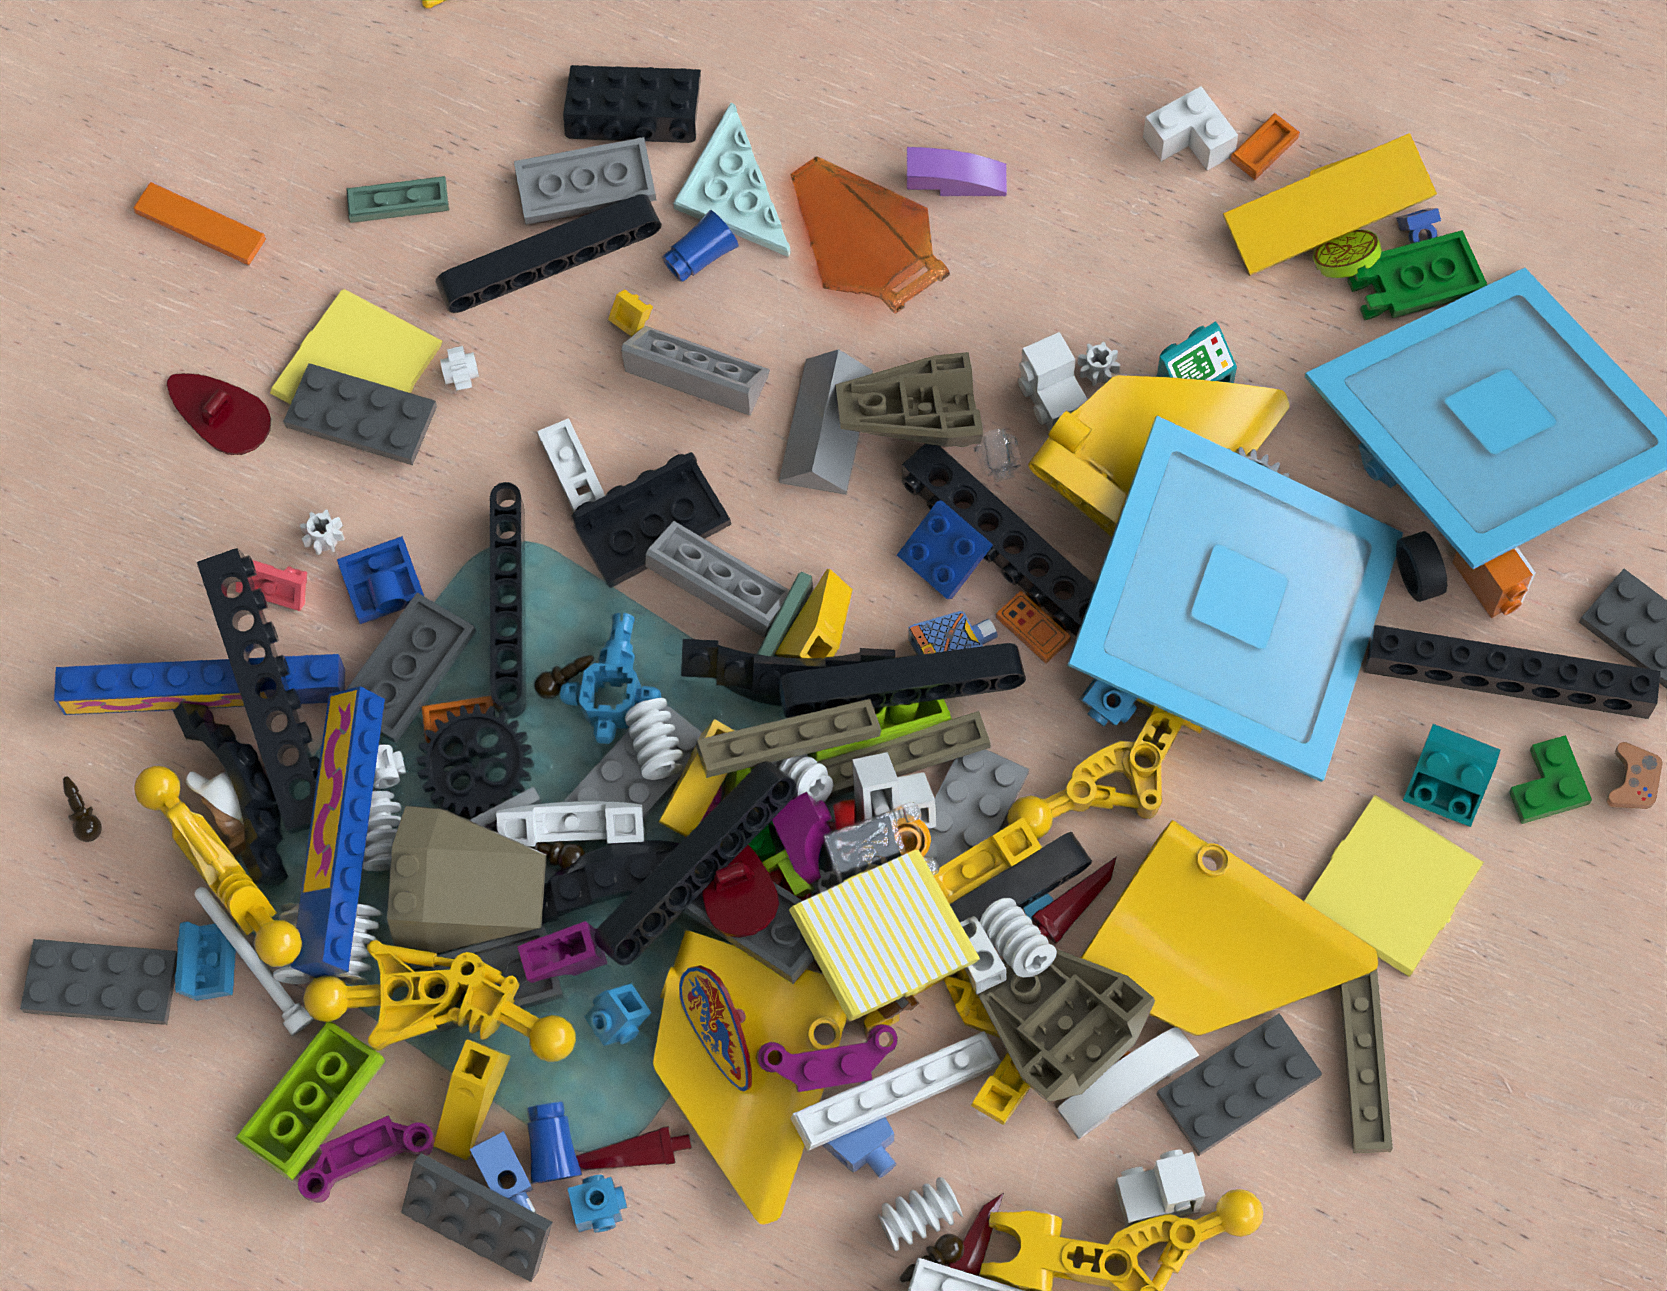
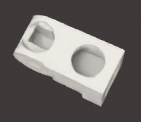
M973 916L960 922L980 958L976 963L964 968L975 993H981L1006 981V967L978 919Z

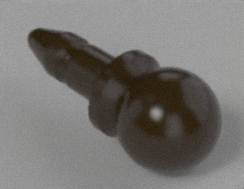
M592 655L579 657L562 669L556 665L552 668V671L540 673L534 681L535 692L543 699L557 697L560 694L561 686L569 683L570 679L587 669L593 662L594 657Z
M66 776L63 778V789L65 796L68 797L67 801L70 808L74 811V814L68 816L70 820L74 821L73 833L80 841H94L101 834V822L95 815H92V807H84L85 803L82 796L78 793V787Z
M557 841L555 845L547 842H536L535 846H528L546 854V857L550 858L551 865H559L561 868L572 865L580 856L585 855V851L579 845H565L562 841Z
M954 1234L942 1235L936 1241L935 1247L929 1246L926 1248L929 1255H925L921 1259L944 1266L945 1264L955 1263L964 1254V1244ZM915 1264L909 1265L899 1278L901 1282L911 1281Z

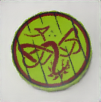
M1358 229L1317 247L1313 259L1317 270L1319 269L1325 277H1351L1357 274V269L1364 265L1366 269L1372 267L1380 258L1382 248L1375 233L1369 230Z

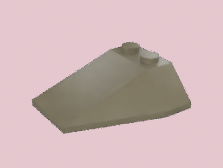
M969 352L934 355L835 384L841 429L944 447H966L972 444H981L983 427L980 411L976 409Z
M405 806L392 844L387 920L394 946L440 953L541 928L546 854L447 810Z
M1056 949V958L1052 964L1043 972L1032 977L1016 975L1012 967L1003 959L1002 962L1006 967V981L978 993L1022 1080L1047 1102L1081 1095L1135 1045L1155 1002L1154 997L1129 976Z

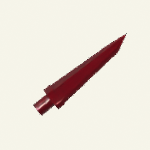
M1117 856L1032 916L1038 925L1040 934L1046 936V938L1048 937L1055 944L1063 938L1068 929L1111 881Z
M667 1126L576 1155L580 1168L585 1170L659 1164L669 1165L676 1163L674 1152L691 1149L692 1144L690 1134L671 1137L670 1128Z
M1004 1193L983 1205L962 1241L964 1244L962 1258L955 1263L949 1264L947 1267L979 1276L993 1228L989 1227L990 1213L999 1211Z

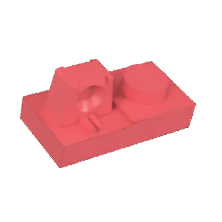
M252 560L257 575L252 576L255 588L262 589L266 601L301 611L305 605L307 572L290 566L283 571L274 568V566ZM236 582V592L241 593L243 589L242 582Z

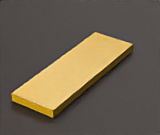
M1408 133L1223 213V217L1249 276L1433 198L1437 195V192L1413 138Z

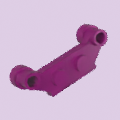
M878 1024L868 1031L864 1043L791 1054L781 1044L768 1042L758 1049L756 1060L759 1067L764 1071L776 1072L796 1084L797 1092L872 1080L871 1072L888 1053L895 1049L898 1037L896 1031L891 1026ZM885 1032L889 1036V1043L883 1047L879 1043V1036ZM773 1050L779 1054V1061L774 1065L768 1061V1054Z
M389 1115L320 1145L322 1153L314 1168L305 1171L300 1176L298 1189L305 1199L322 1203L328 1199L330 1190L335 1182L403 1152L412 1153L417 1156L421 1153L426 1156L429 1155L434 1148V1134L424 1123L417 1122L406 1126L392 1122ZM419 1139H426L422 1146H415ZM322 1185L318 1192L312 1193L314 1186Z

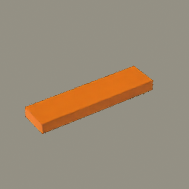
M152 182L149 183L133 207L136 214L247 265H250L266 240L264 233Z

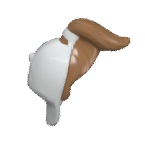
M190 772L187 775L186 784L191 790L202 795V803L210 808L216 825L229 838L226 847L236 858L246 849L242 812L227 772H224L209 780L196 772Z

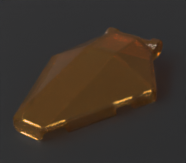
M818 156L790 174L798 207L824 289L855 294L863 293L881 298L889 309L897 314L905 308L906 302L937 280L942 282L950 276L947 266L933 255L927 207ZM926 267L928 269L927 272L897 293L892 291L922 268Z

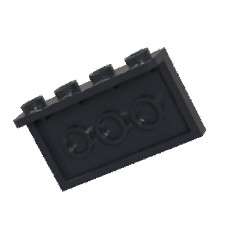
M570 65L563 111L565 136L569 139L618 141L644 137L645 141L692 143L696 140L697 134L696 120L701 85V69Z
M693 452L685 455L678 454L672 457L666 465L656 470H647L641 473L635 481L625 486L619 485L607 492L606 496L594 502L588 501L581 504L571 515L576 533L609 589L648 569L645 565L646 553L649 547L673 521L704 539L731 525L730 517L697 465V458Z

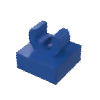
M1425 208L1396 217L1399 230L1409 231L1408 237L1411 244L1420 242L1419 232L1422 229L1427 232L1428 239L1437 237V230L1431 224L1441 221L1438 208Z

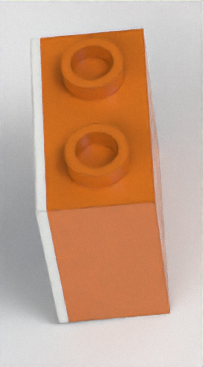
M1518 547L1475 569H1472L1458 552H1456L1452 562L1491 618L1500 613L1508 615L1517 610L1522 605L1521 602L1524 600L1536 574Z

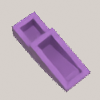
M907 147V190H940V196H1006V163L954 150Z

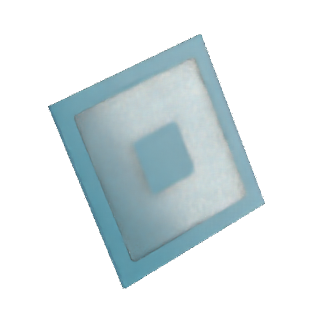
M1522 268L1305 373V378L1472 569L1667 470V417L1526 268Z
M1156 416L1067 666L1322 782L1326 776L1396 558L1397 540L1402 538L1403 532L1166 419Z

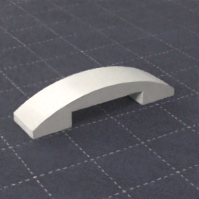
M604 801L558 802L520 806L496 812L498 833L526 846H535L536 842L607 839V843L644 842L641 804Z
M1174 1027L1116 1062L1083 1094L1068 1098L1057 1110L1077 1138L1080 1139L1107 1121L1112 1113L1166 1076H1172L1197 1059L1199 1054L1182 1031Z

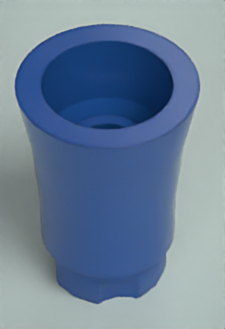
M709 210L684 237L671 246V250L665 253L662 258L669 271L680 282H683L690 275H696L722 255L738 248L739 244L726 223L714 211Z
M555 1102L528 1107L527 1113L530 1122L527 1123L531 1154V1184L582 1176L570 1134L568 1116H565L564 1103Z

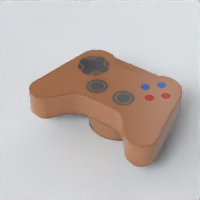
M1621 742L1618 744L1615 754L1625 766L1624 782L1620 788L1609 793L1606 799L1607 804L1618 808H1651L1657 799L1663 765L1662 759L1654 753L1627 742Z

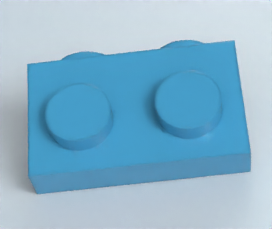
M188 921L181 922L177 940L176 993L196 1001L233 995L236 955L234 947L216 924L197 926Z

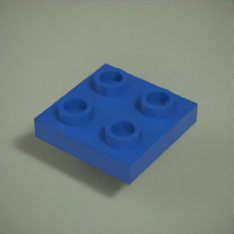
M937 501L898 552L897 556L946 599H953L993 544L943 501Z
M403 536L337 559L359 624L405 609L416 593L424 596Z

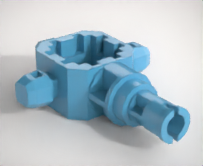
M615 613L612 616L610 640L605 642V647L600 650L599 663H593L584 670L582 685L579 682H572L561 686V701L567 705H580L585 719L594 727L593 733L598 743L609 744L615 738L617 728H629L626 725L625 716L631 707L645 700L661 698L659 689L650 686H643L641 688L637 674L633 670L635 655L632 652L633 646L630 644L635 618L627 613H623L622 621L620 620V613ZM606 682H609L611 687H622L623 683L627 685V698L623 699L622 704H616V710H612L610 705H599L598 709L594 707L595 692L598 693L599 688H605Z

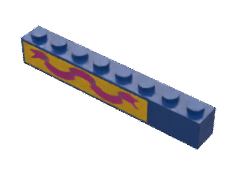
M339 654L284 656L290 670V675L285 676L289 689L295 688L301 704L328 703L330 693L345 690V667ZM264 657L249 658V662L251 665H257L263 661ZM229 659L56 667L54 701L64 715L174 710L181 702L205 705L208 708L245 707ZM274 681L265 682L260 689L261 697L270 698L276 692V683Z
M361 686L330 693L328 697L296 928L302 940L300 954L290 966L315 978L349 972L385 702L384 698Z

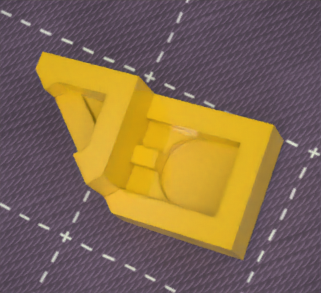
M946 976L944 982L965 1026L1000 1038L971 983Z

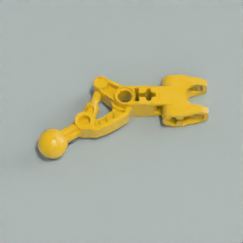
M1138 698V702L1152 708L1153 711L1136 741H1119L1089 756L1076 766L1066 789L1044 800L1032 795L1020 797L1012 803L1008 810V824L1010 825L1024 817L1035 837L1040 839L1049 832L1053 818L1070 810L1077 812L1085 811L1091 806L1111 810L1113 805L1134 808L1141 818L1151 819L1155 817L1162 803L1161 764L1181 727L1184 725L1199 734L1203 728ZM1160 728L1165 732L1160 737L1156 746L1151 741L1155 732ZM1146 757L1152 763V767L1142 768L1138 766L1135 758ZM1123 772L1129 779L1132 794L1115 792V787L1096 785L1095 782L1111 773Z
M1244 1189L1230 1190L1220 1197L1216 1204V1211L1196 1220L1179 1218L1171 1214L1149 1218L1115 1233L1109 1244L1060 1237L1063 1219L1055 1215L1035 1211L991 1212L989 1227L1014 1236L1020 1244V1251L1017 1257L1010 1262L982 1263L980 1277L1024 1291H1052L1054 1277L1110 1287L1114 1291H1163L1172 1273H1179L1188 1255L1198 1249L1200 1242L1223 1232L1237 1237L1251 1235L1261 1225L1264 1211L1259 1199L1250 1191ZM1167 1242L1157 1261L1160 1267L1151 1281L1139 1267L1137 1256L1142 1250L1156 1243ZM1076 1253L1082 1254V1260L1084 1261L1080 1268H1074L1073 1261L1071 1260L1074 1259ZM1095 1256H1100L1098 1273L1093 1272ZM1117 1259L1124 1263L1126 1271L1119 1276H1114L1106 1271L1105 1264L1109 1260Z

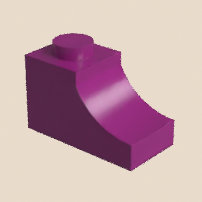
M806 791L791 800L772 821L795 872L808 884H811L821 878L818 867L820 849L827 835L833 834L827 822L832 817L825 803L822 800L816 802Z
M584 921L517 946L527 981L534 983L555 976H576L608 964L604 951L595 943L597 929Z

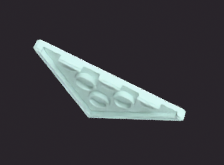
M730 103L673 203L674 209L699 220L709 210H712L726 223L733 234L789 257L791 253L790 246L782 230L781 222L767 191V186L759 165H757L745 129L738 116L735 104Z

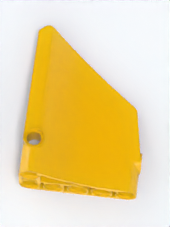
M1117 375L1105 383L1077 410L1072 413L1066 410L1050 430L1047 440L1029 461L1028 467L1038 478L1077 507L1112 538L1156 416L1166 419L1222 447L1230 448L1233 452L1242 447L1247 455L1252 449H1256L1257 452L1289 410L1290 404L1286 393L1283 390L1197 379Z
M1173 819L1158 836L1080 957L1129 976L1154 997L1155 1002L1149 1015L1194 1036H1201L1367 975L1378 967L1377 951L1374 947L1221 845L1207 843ZM1202 857L1213 859L1217 870L1211 871L1203 865Z
M685 930L673 967H670L660 995L664 1002L653 1067L752 1216L759 1224L765 1225L777 1221L781 1217L805 1147L791 1120V1116L797 1111L820 1102L824 1088L797 1092L796 1084L776 1072H767L759 1067L756 1060L757 1051L763 1044L768 1042L781 1044L791 1054L838 1047L847 1017L823 974L806 969L795 983L792 984L736 946ZM702 965L711 969L724 983L735 1009H742L746 1015L745 1021L741 1023L752 1068V1086L747 1091H740L719 1070L684 1012L680 1000L679 983L682 974L692 966ZM824 1024L832 1028L834 1039L831 1044L821 1045L817 1043L814 1038V1030L818 1025ZM775 1050L768 1054L770 1064L774 1065L779 1061V1054Z

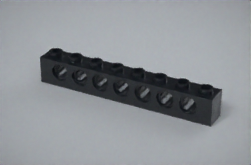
M925 443L902 464V483L904 487L913 495L919 494L926 501L930 510L937 501H943L990 541L993 546L983 559L989 563L993 561L1001 568L1002 575L1012 585L1018 584L1026 591V595L1040 608L1043 606L1065 631L1068 629L1077 637L1083 621L1080 617L1087 610L1095 584L941 446ZM940 479L945 481L946 484L937 487L932 485L931 482ZM964 501L971 504V506L967 509H960L955 504ZM983 524H992L996 527V529L993 531H984L980 528V526H982ZM1009 546H1016L1021 552L1010 554L1004 549ZM1042 569L1047 574L1042 577H1036L1030 571ZM1060 591L1068 592L1072 597L1067 600H1062L1057 598L1055 594Z
M235 548L198 561L197 565L287 832L295 834L310 828L319 758L317 755H311L308 743L313 742L312 735L306 721L301 723L297 713V709L301 708L298 694L295 688L289 689L285 676L290 675V670L284 655L278 656L274 643L279 641L278 634L273 622L267 623L263 610L268 608L262 589L255 588L252 576L257 575L254 563L250 555L244 556V553ZM233 582H242L243 589L241 594L235 598H228L227 589L229 585ZM245 615H253V626L247 631H239L238 622L240 618ZM256 648H264L265 657L263 661L257 665H251L249 662L250 653ZM274 681L276 683L274 695L270 698H262L260 695L262 685L265 682ZM280 714L286 715L288 722L285 729L280 732H273L271 723L274 717ZM289 748H297L299 752L297 762L291 766H285L282 760L284 752ZM302 781H307L310 785L309 795L304 799L297 800L294 796L295 786Z
M1374 625L1370 636L1365 673L1644 719H1649L1658 703L1661 671L1380 625Z

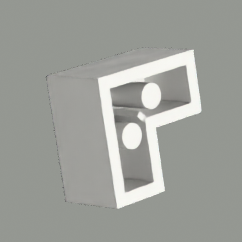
M1202 86L1147 115L1145 117L1143 138L1160 161L1189 146L1205 169L1209 170L1231 158V155L1236 151L1238 134Z
M1060 332L1022 349V362L1019 363L1021 378H1018L1019 387L1025 397L1030 396L1035 404L1033 410L1038 422L1041 425L1046 424L1050 431L1066 410L1072 413L1088 400L1074 376L1075 358Z
M888 752L852 759L854 793L860 826L885 815L890 817V821L898 816L911 815L922 820L928 828L936 827L935 798L924 772L897 777ZM879 823L880 829L873 833L871 836H869L866 839V841H868L870 838L875 836L880 831L882 832L885 827L884 823Z
M1182 1150L1169 1151L1160 1155L1161 1160H1156L1152 1170L1144 1171L1143 1167H1135L1121 1172L1122 1177L1116 1179L1115 1189L1126 1228L1135 1223L1162 1215L1171 1214L1181 1217L1200 1211L1205 1193L1193 1152L1183 1154Z

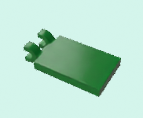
M1463 230L1382 251L1380 258L1372 267L1366 269L1364 265L1358 268V273L1347 280L1352 292L1364 289L1371 283L1375 289L1376 294L1365 296L1366 305L1360 307L1364 320L1375 318L1386 310H1389L1392 318L1444 305L1488 285Z

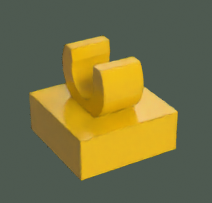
M624 289L616 294L608 320L632 337L644 327L646 320L650 317L653 306L651 304L646 305L639 300L640 296L637 294L632 295Z

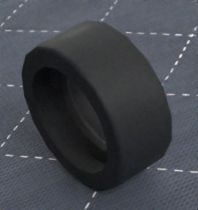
M1422 531L1397 540L1396 558L1403 582L1412 598L1417 602H1421L1446 593L1448 584L1445 565L1432 536L1426 531Z

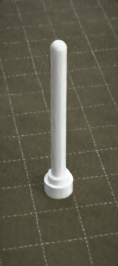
M205 887L197 888L195 898L283 1011L282 1017L285 1020L283 1025L293 1036L308 1026L314 1018L308 1014L305 1007H302L300 1003L295 1004L282 985L274 979L272 972L259 959L255 950L209 890Z

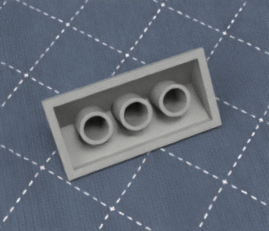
M644 326L624 342L621 349L625 372L749 416L755 407L770 372L768 368L648 326Z
M839 349L806 359L779 483L847 495L860 432L841 429L835 384L873 374V370Z
M675 521L649 547L646 553L645 567L764 638L789 592V589Z

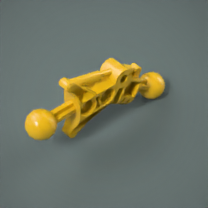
M151 766L144 769L136 778L134 785L137 801L147 809L161 811L172 825V838L246 935L253 931L257 934L254 945L259 959L271 967H283L293 963L300 954L302 940L298 929L285 920H273L272 917L277 912L261 890L246 874L204 817L190 811L186 804L178 798L180 781L177 775L171 769L163 766Z
M373 940L367 945V950L378 962L380 984L346 986L344 981L339 978L324 975L315 978L306 987L303 997L305 1010L312 1018L324 1022L339 1019L348 1008L381 1006L378 1024L368 1037L369 1045L376 1051H380L393 1043L436 1030L438 1025L450 1021L458 1024L459 1027L469 1024V1033L472 1034L480 1030V1039L482 1040L489 1038L503 1023L528 1037L532 1052L539 1059L547 1062L565 1059L573 1051L576 1042V1032L572 1024L565 1018L557 1015L538 1018L513 1004L515 1002L513 998L519 988L518 980L514 976H502L501 971L486 964L478 955L470 952L459 954L455 959L438 957L437 953L385 945L377 940ZM405 963L428 967L441 965L451 967V969L415 972ZM474 970L471 975L466 976L469 971ZM438 984L446 986L445 992L441 997L436 999L429 998V991L433 986ZM397 988H409L406 998L400 1001L392 1000V995ZM465 991L466 994L461 1009L454 1007Z

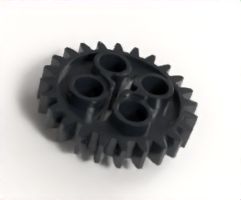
M475 704L473 713L468 714L466 708L462 705L460 707V716L455 717L451 711H447L449 720L447 723L436 719L434 721L438 731H425L430 743H419L420 750L426 753V755L417 757L416 761L418 765L426 768L420 770L417 774L420 779L428 780L422 786L425 793L435 791L430 798L433 804L444 800L442 804V809L450 811L454 806L455 814L460 817L467 810L472 819L477 816L478 811H483L484 813L513 798L514 792H524L525 788L520 782L532 780L531 774L524 770L534 767L533 759L524 757L533 752L531 745L523 744L528 739L527 733L525 731L516 733L520 727L517 720L507 725L508 714L505 711L496 718L493 706H490L487 712L482 714L479 704ZM493 734L498 737L497 743L490 748L480 745L481 739L486 735ZM452 743L463 745L462 751L456 756L445 754L446 748ZM501 753L507 754L505 758H498L497 756ZM478 756L480 759L479 767L472 768V757ZM446 766L454 767L450 771H444ZM495 768L504 769L506 774L502 780L493 782L488 779V774L491 770ZM466 776L471 779L467 788L463 790L453 788V783L457 778Z

